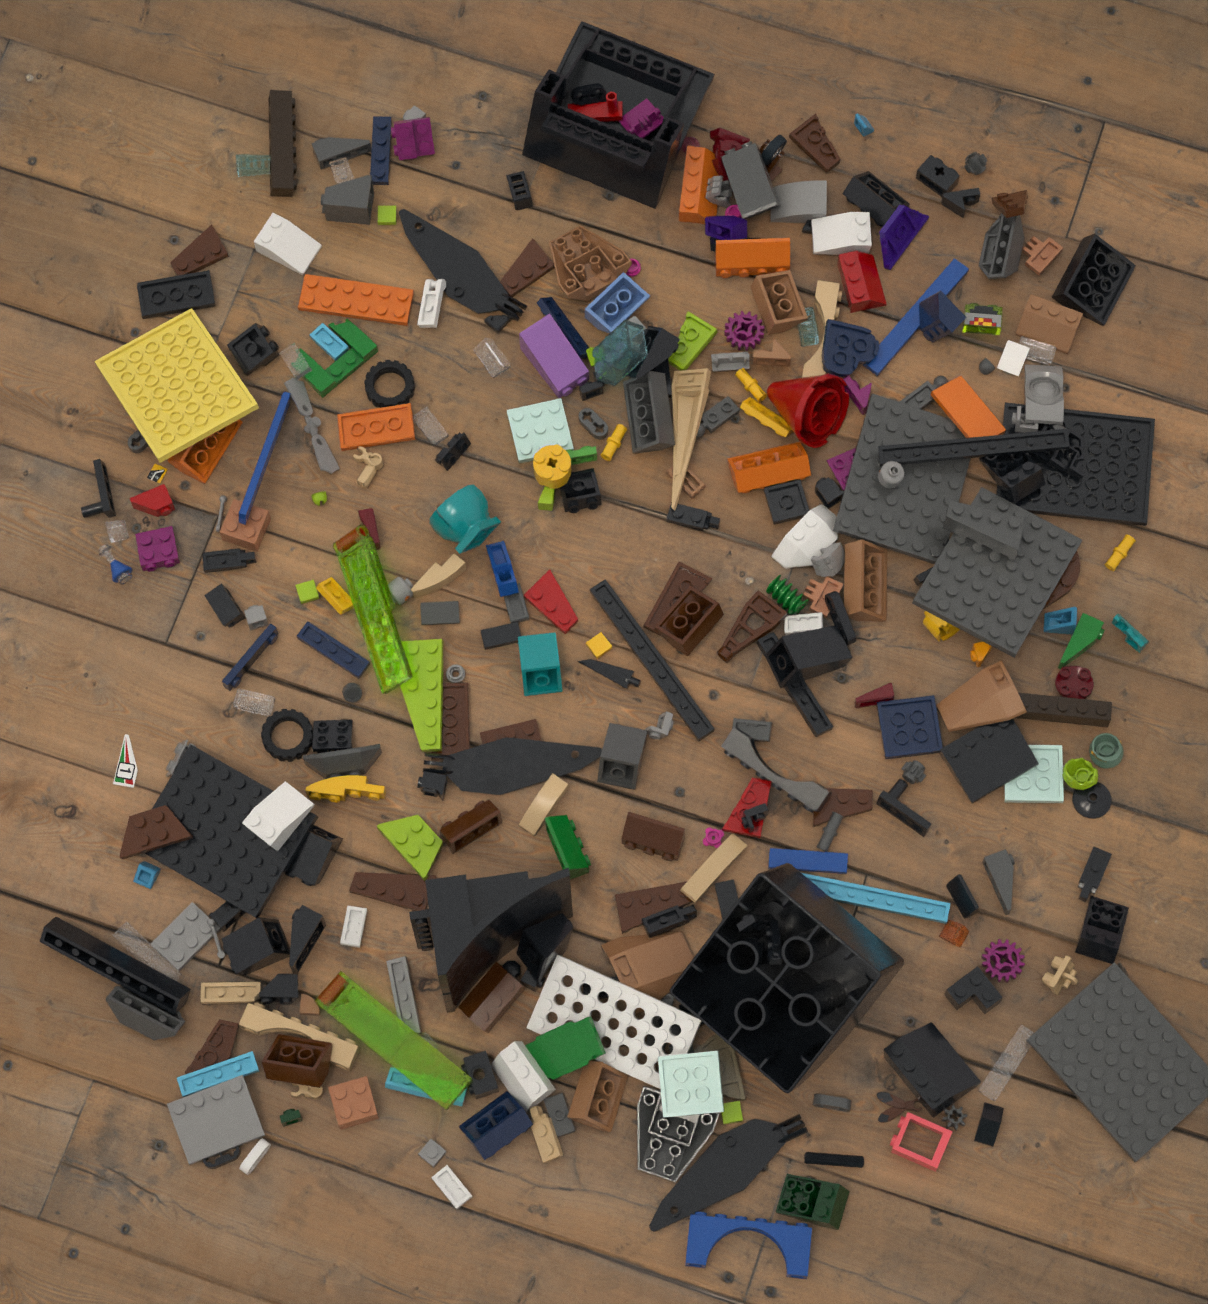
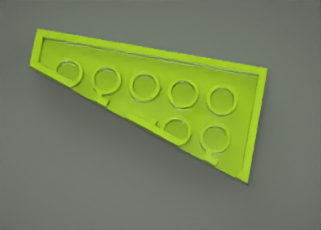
M442 639L386 642L422 752L442 751L444 641Z

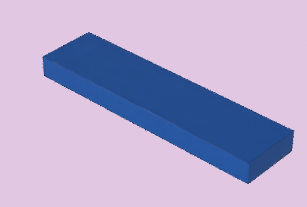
M770 848L768 869L789 863L798 871L847 874L848 853Z

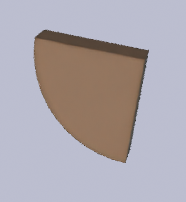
M301 994L300 1015H320L316 1001L309 995Z

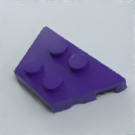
M904 205L897 207L879 232L885 269H892L928 220V215L919 213V211Z

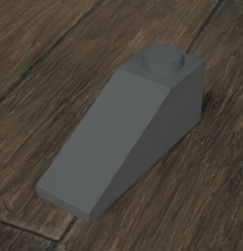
M328 137L318 139L312 143L313 153L321 170L372 151L370 141L363 139Z
M1006 849L984 857L982 863L1005 915H1008L1012 905L1013 865H1015L1012 855L1008 854Z

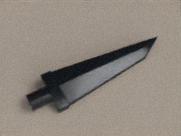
M592 659L577 661L623 688L627 689L629 684L639 687L641 680L633 677L634 671Z

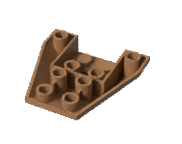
M581 225L549 242L559 287L568 298L589 301L600 295L623 272L626 274L632 264V261L622 249Z
M1002 660L982 669L936 705L949 732L1008 721L1027 712Z
M681 931L661 933L649 938L648 934L619 937L601 945L619 982L658 1000H662L670 992L672 985L693 959ZM637 1008L635 1010V1016L640 1013H643L644 1010L642 1008Z

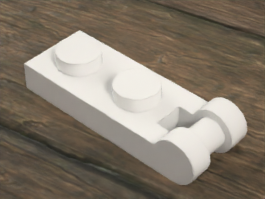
M426 279L417 323L420 328H437L443 291L446 289L445 279H438L437 281Z

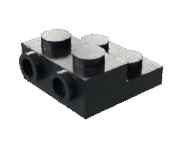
M253 324L227 344L246 375L251 374L261 365L266 366L279 356L277 351L279 346L274 340H270L268 337L270 332L264 325Z
M594 468L571 472L568 482L559 488L565 512L577 513L580 509L584 508L594 510L599 505H602Z

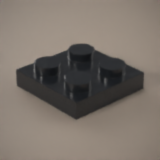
M800 479L764 488L773 525L803 518L810 511Z

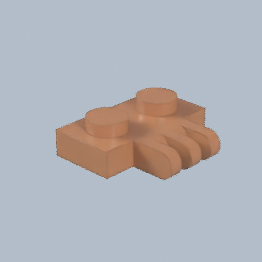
M1033 236L1030 239L1031 242L1028 241L1026 247L1022 248V252L1029 257L1025 266L1040 276L1063 251V247L1050 237L1043 243Z
M828 576L823 584L810 579L809 584L811 586H806L805 590L807 592H803V598L813 602L809 611L813 613L822 612L823 617L827 619L829 610L825 602V595L833 591H837L840 594L844 584Z

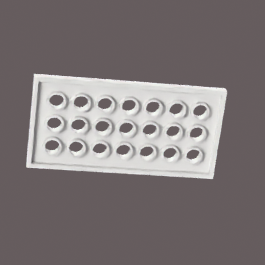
M557 955L526 1028L538 1034H544L566 1024L568 1020H572L575 1023L590 1017L593 1010H598L601 1013V1018L599 1021L593 1020L600 1040L607 1036L611 1039V1045L608 1048L604 1047L606 1054L595 1058V1060L661 1089L659 1072L655 1068L658 1056L688 1054L702 1021L692 1014L568 958ZM566 975L571 976L573 979V984L570 987L565 986L563 983ZM584 983L589 984L591 987V992L588 995L583 994L581 991V986ZM602 991L609 995L606 1003H602L599 1000V994ZM558 994H563L565 997L563 1005L556 1003L555 998ZM619 1000H624L627 1004V1008L624 1011H620L617 1008ZM575 1002L582 1003L583 1010L581 1013L574 1011L573 1005ZM637 1008L644 1010L645 1016L643 1019L636 1018L635 1010ZM550 1012L557 1014L558 1019L555 1023H551L548 1020ZM655 1016L662 1018L663 1024L661 1027L654 1026L653 1018ZM616 1018L619 1021L617 1029H612L609 1026L610 1019ZM674 1024L679 1025L681 1028V1033L678 1036L671 1033V1027ZM630 1026L635 1027L637 1030V1035L634 1038L629 1037L627 1034V1029ZM648 1034L653 1035L655 1038V1043L652 1046L647 1045L645 1042V1037ZM667 1042L673 1046L671 1054H666L663 1050V1046ZM623 1044L629 1047V1054L627 1056H623L619 1052V1048ZM639 1053L646 1054L647 1062L645 1064L638 1062L637 1056Z

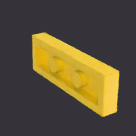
M749 397L742 402L740 408L747 415L755 417L762 425L769 426L775 430L776 434L787 437L793 433L781 416L753 398Z

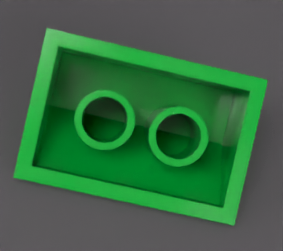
M567 815L546 817L545 828L562 870L569 868L570 880L589 873L588 866L591 863L588 855H583L581 849L584 846L580 837L576 838L574 831H576L573 820H569Z

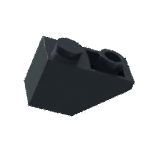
M277 974L254 997V1001H261V1004H272L273 1002H280L281 1005L292 1004L298 998V974Z

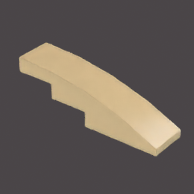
M732 833L693 874L680 891L696 903L719 880L720 876L733 864L734 860L748 845Z

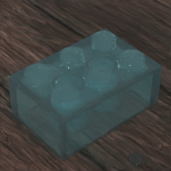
M624 320L593 349L592 355L595 359L596 380L615 386L648 356L642 325Z

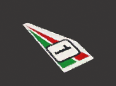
M125 734L113 784L134 788L138 769L129 735Z

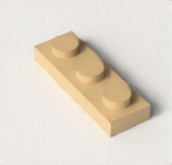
M261 982L201 983V1004L261 1003V1001H254V997L261 991Z

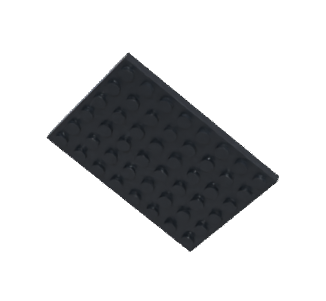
M1005 402L1003 426L1006 432L1003 435L1021 433L1015 432V424H1012V415L1017 412V406H1021V413L1025 414L1024 404ZM1064 409L1062 426L1066 429L1069 427L1084 437V477L1079 478L1064 473L1025 453L1042 468L1046 484L1016 503L1012 502L997 485L996 495L1030 513L1146 526L1155 419ZM1038 423V431H1040L1042 424Z
M190 745L152 809L164 805L168 806L187 831L192 834L193 838L149 851L145 854L253 917L259 918L317 821L318 816L309 812L279 851L275 850L242 824L254 807L270 795L273 790L195 746Z

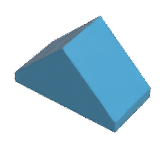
M1077 607L1045 613L1044 632L1073 635L1077 622Z

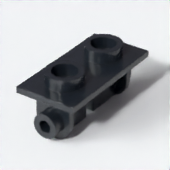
M460 432L455 434L447 443L450 448L444 447L436 455L435 461L439 465L443 464L446 471L456 463L471 445L464 432L463 434Z

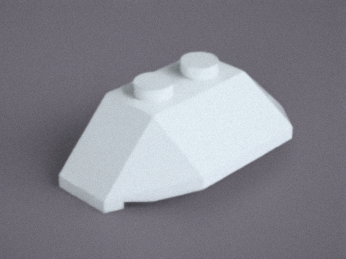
M823 504L811 509L785 535L771 557L785 569L812 566L811 558L813 556H821L820 549L827 548L838 540V532L833 531L836 515Z

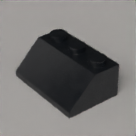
M870 171L853 176L842 193L850 203L856 204L861 208V212H869L874 222L879 226L885 225L899 205L907 207L910 205V203Z

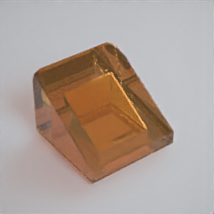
M948 920L939 937L960 948L969 931L964 925Z

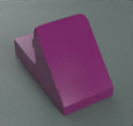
M850 376L843 379L847 384L844 386L845 392L849 393L850 399L861 414H866L872 383L860 389L856 380H852Z

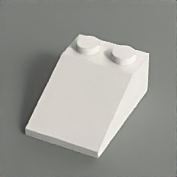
M848 212L811 220L813 254L839 255L852 251L869 253L872 246L869 212Z
M275 213L271 214L254 240L255 249L258 253L301 275H304L322 247L320 243L293 223Z
M285 781L255 806L242 824L275 850L279 851L315 804Z

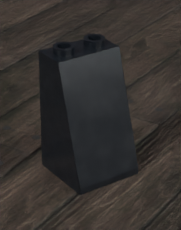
M837 625L782 636L765 654L780 688L843 668L853 658Z

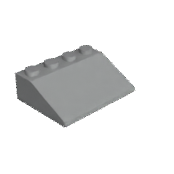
M243 1075L167 1104L189 1165L265 1136Z

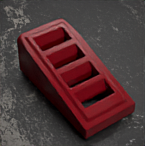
M372 508L359 510V518L376 550H379L381 546L374 510Z
M892 683L855 699V708L875 706L877 702L894 700Z

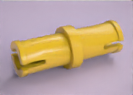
M745 368L739 369L736 372L735 376L745 386L744 389L750 392L758 402L763 401L767 397V393L758 385V381L753 379Z
M621 424L616 425L611 437H608L606 440L607 444L603 452L600 454L602 459L611 461L616 449L620 448L621 440L627 432L625 426Z
M1126 534L1118 547L1113 549V554L1104 564L1105 567L1114 572L1122 559L1127 557V552L1136 540Z

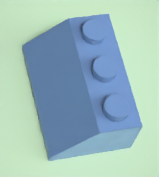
M623 272L585 308V318L598 330L612 334L650 298V295Z

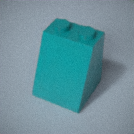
M556 632L519 636L518 645L524 696L563 692Z

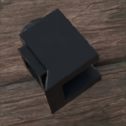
M824 477L816 483L815 494L825 507L829 509L841 501L844 491L840 490L833 479Z
M424 771L423 777L418 779L417 788H420L424 795L434 797L439 795L443 801L448 782L446 780L447 775Z

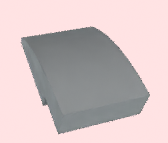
M802 181L774 187L781 206L771 209L770 222L806 223L807 220L826 217L827 181Z

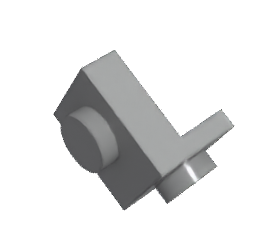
M1017 406V412L1012 415V424H1015V432H1037L1038 423H1025V414L1021 413V406Z
M667 711L660 714L657 726H649L645 729L649 737L660 740L668 736L674 723L672 720L673 714Z

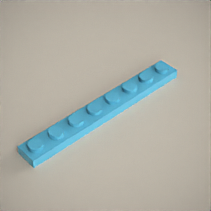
M802 873L834 901L947 924L951 903Z

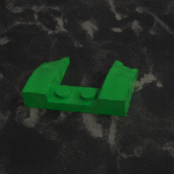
M345 319V323L337 325L330 323L328 325L348 345L350 350L324 370L301 348L297 352V355H300L297 362L292 363V367L322 398L378 352L377 345L348 319Z

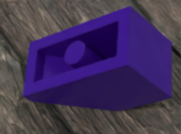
M734 215L705 217V235L719 240L747 238V220Z

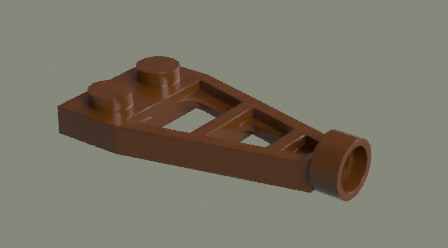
M758 590L743 607L722 647L717 651V655L728 663L737 653L774 630L787 617V612ZM753 613L765 621L764 625L755 630L746 625L749 616ZM740 629H743L750 635L742 643L734 639V636Z

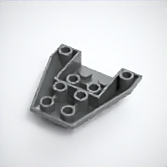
M643 1086L637 1104L638 1170L676 1182L714 1132L720 1112L664 1118L661 1089Z

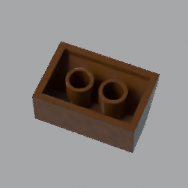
M690 585L654 628L675 649L688 656L724 614L717 601Z
M489 799L485 802L482 800L471 811L462 812L455 821H448L441 826L442 829L439 830L440 836L452 854L502 824L501 812Z
M628 812L621 840L624 847L635 850L637 848L643 850V853L654 856L656 854L662 856L661 858L667 861H678L684 842L685 828Z
M496 961L458 1008L484 1032L489 1033L527 987Z
M278 1034L261 1061L266 1079L320 1088L329 1072L332 1043Z

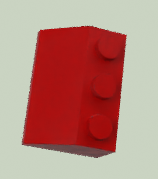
M860 251L839 254L837 265L850 313L886 306L874 256Z

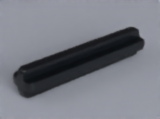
M806 1152L804 1163L862 1168L864 1166V1157Z

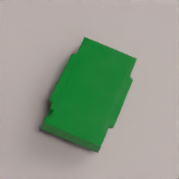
M591 1016L575 1023L571 1021L537 1036L535 1041L525 1045L548 1079H557L588 1065L589 1061L606 1054Z

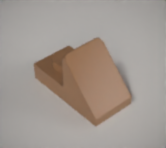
M774 338L772 351L766 349L754 350L753 365L790 367L791 355Z

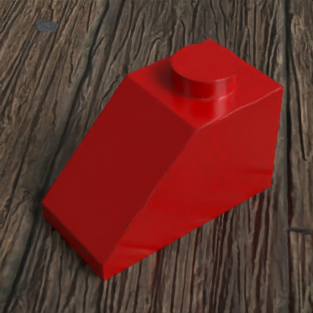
M165 484L129 498L134 509L156 517L167 516L175 510Z

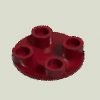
M1065 666L1057 674L1055 686L1062 697L1086 699L1093 691L1094 681L1089 669L1080 666Z

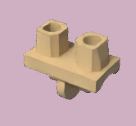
M1055 956L1051 966L1057 970L1056 974L1053 975L1047 972L1042 978L1043 983L1056 995L1059 994L1062 987L1068 989L1070 984L1077 985L1078 980L1074 977L1077 971L1073 969L1075 965L1071 962L1072 958L1069 956H1065V958Z

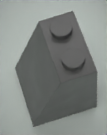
M366 175L326 187L325 194L321 195L322 213L325 214L326 221L370 225L375 193L372 175Z
M609 723L600 756L597 782L633 790L636 789L646 745L647 730Z

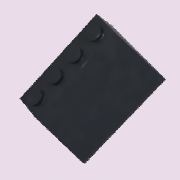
M1089 235L1082 239L1052 298L1062 306L1081 312L1083 317L1104 326L1136 265L1098 235Z
M1013 719L979 726L940 749L942 759L971 803L976 802L1039 765Z
M932 1022L898 1038L883 1049L886 1061L933 1118L981 1084L978 1077Z

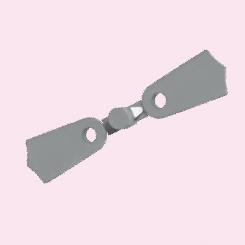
M291 378L284 384L288 392L291 393L290 396L295 402L298 412L304 416L307 424L304 430L312 436V445L320 470L332 474L340 468L326 440L321 435H318L317 427L321 425V421L318 417L311 418L310 416L313 413V409L304 382Z

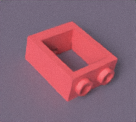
M908 1112L906 1117L901 1116L897 1126L901 1128L898 1136L894 1134L890 1142V1146L893 1147L891 1153L936 1172L953 1131ZM909 1121L942 1135L932 1160L899 1146Z

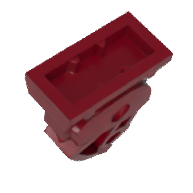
M717 128L710 131V139L715 141L713 145L715 159L712 160V163L718 175L723 176L722 180L729 181L721 157L725 155L724 152L735 148V151L742 149L741 145L749 142L750 139L728 130Z

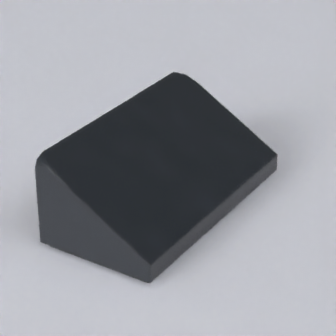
M959 874L947 883L946 887L965 919L976 914L979 906L962 875Z

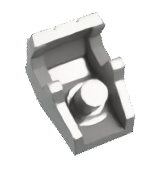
M721 175L713 176L708 179L705 198L713 204L728 208L731 206L729 199L733 192L729 186V181H722L723 176Z
M841 542L833 543L827 548L820 549L822 555L811 558L816 575L833 577L841 570L845 562V552Z

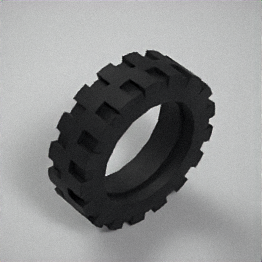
M390 360L380 361L376 366L373 365L370 368V372H367L366 380L364 381L367 397L375 407L379 406L381 408L407 404L414 395L415 384L410 369H407L404 363L400 364L397 360H394V362ZM385 373H395L404 379L405 388L399 395L386 398L376 393L374 389L375 381Z
M281 709L282 711L280 712L275 711L271 717L269 716L266 719V723L263 724L261 732L262 742L266 751L273 758H278L279 761L283 762L284 760L292 762L293 759H301L303 754L306 755L309 752V748L313 744V729L309 719L303 713L296 712L294 709ZM293 721L298 723L303 729L304 734L301 743L295 748L288 750L276 747L271 738L274 728L282 722Z

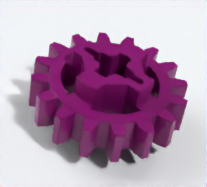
M741 311L739 316L734 313V319L728 318V323H725L726 330H724V336H727V342L732 341V348L737 345L739 351L742 347H745V350L748 351L749 346L755 349V343L761 344V339L764 338L763 332L765 327L761 326L762 319L757 320V314L752 317L750 311L747 315H744V312Z
M998 939L997 945L991 942L990 948H985L984 951L987 954H982V959L986 961L982 962L981 965L982 967H987L984 973H991V980L997 977V981L1000 983L1001 979L1004 978L1005 982L1008 983L1009 977L1015 980V973L1021 974L1022 970L1020 968H1023L1025 965L1021 961L1025 956L1019 955L1022 949H1015V942L1009 945L1008 939H1006L1005 943ZM1012 954L1015 956L1016 964L1012 960ZM990 958H991V960L994 962V965H995L994 968L992 967V965H991V963H990ZM1003 958H1005V959H1006V962H1004L1003 964H1001V963H1000V960H1002Z

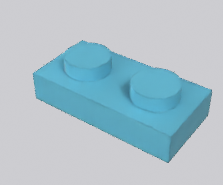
M324 323L319 325L309 335L335 361L349 350L348 345Z

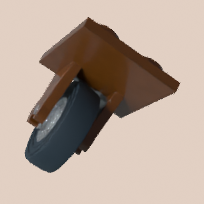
M782 135L776 136L772 141L767 139L759 149L771 182L782 172V169L777 166L785 154L782 149L787 142Z

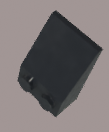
M648 326L622 375L634 379L641 378L669 358L672 353H675L680 339L663 328Z
M304 905L300 909L297 908L292 916L289 966L293 974L299 973L326 927L323 915Z

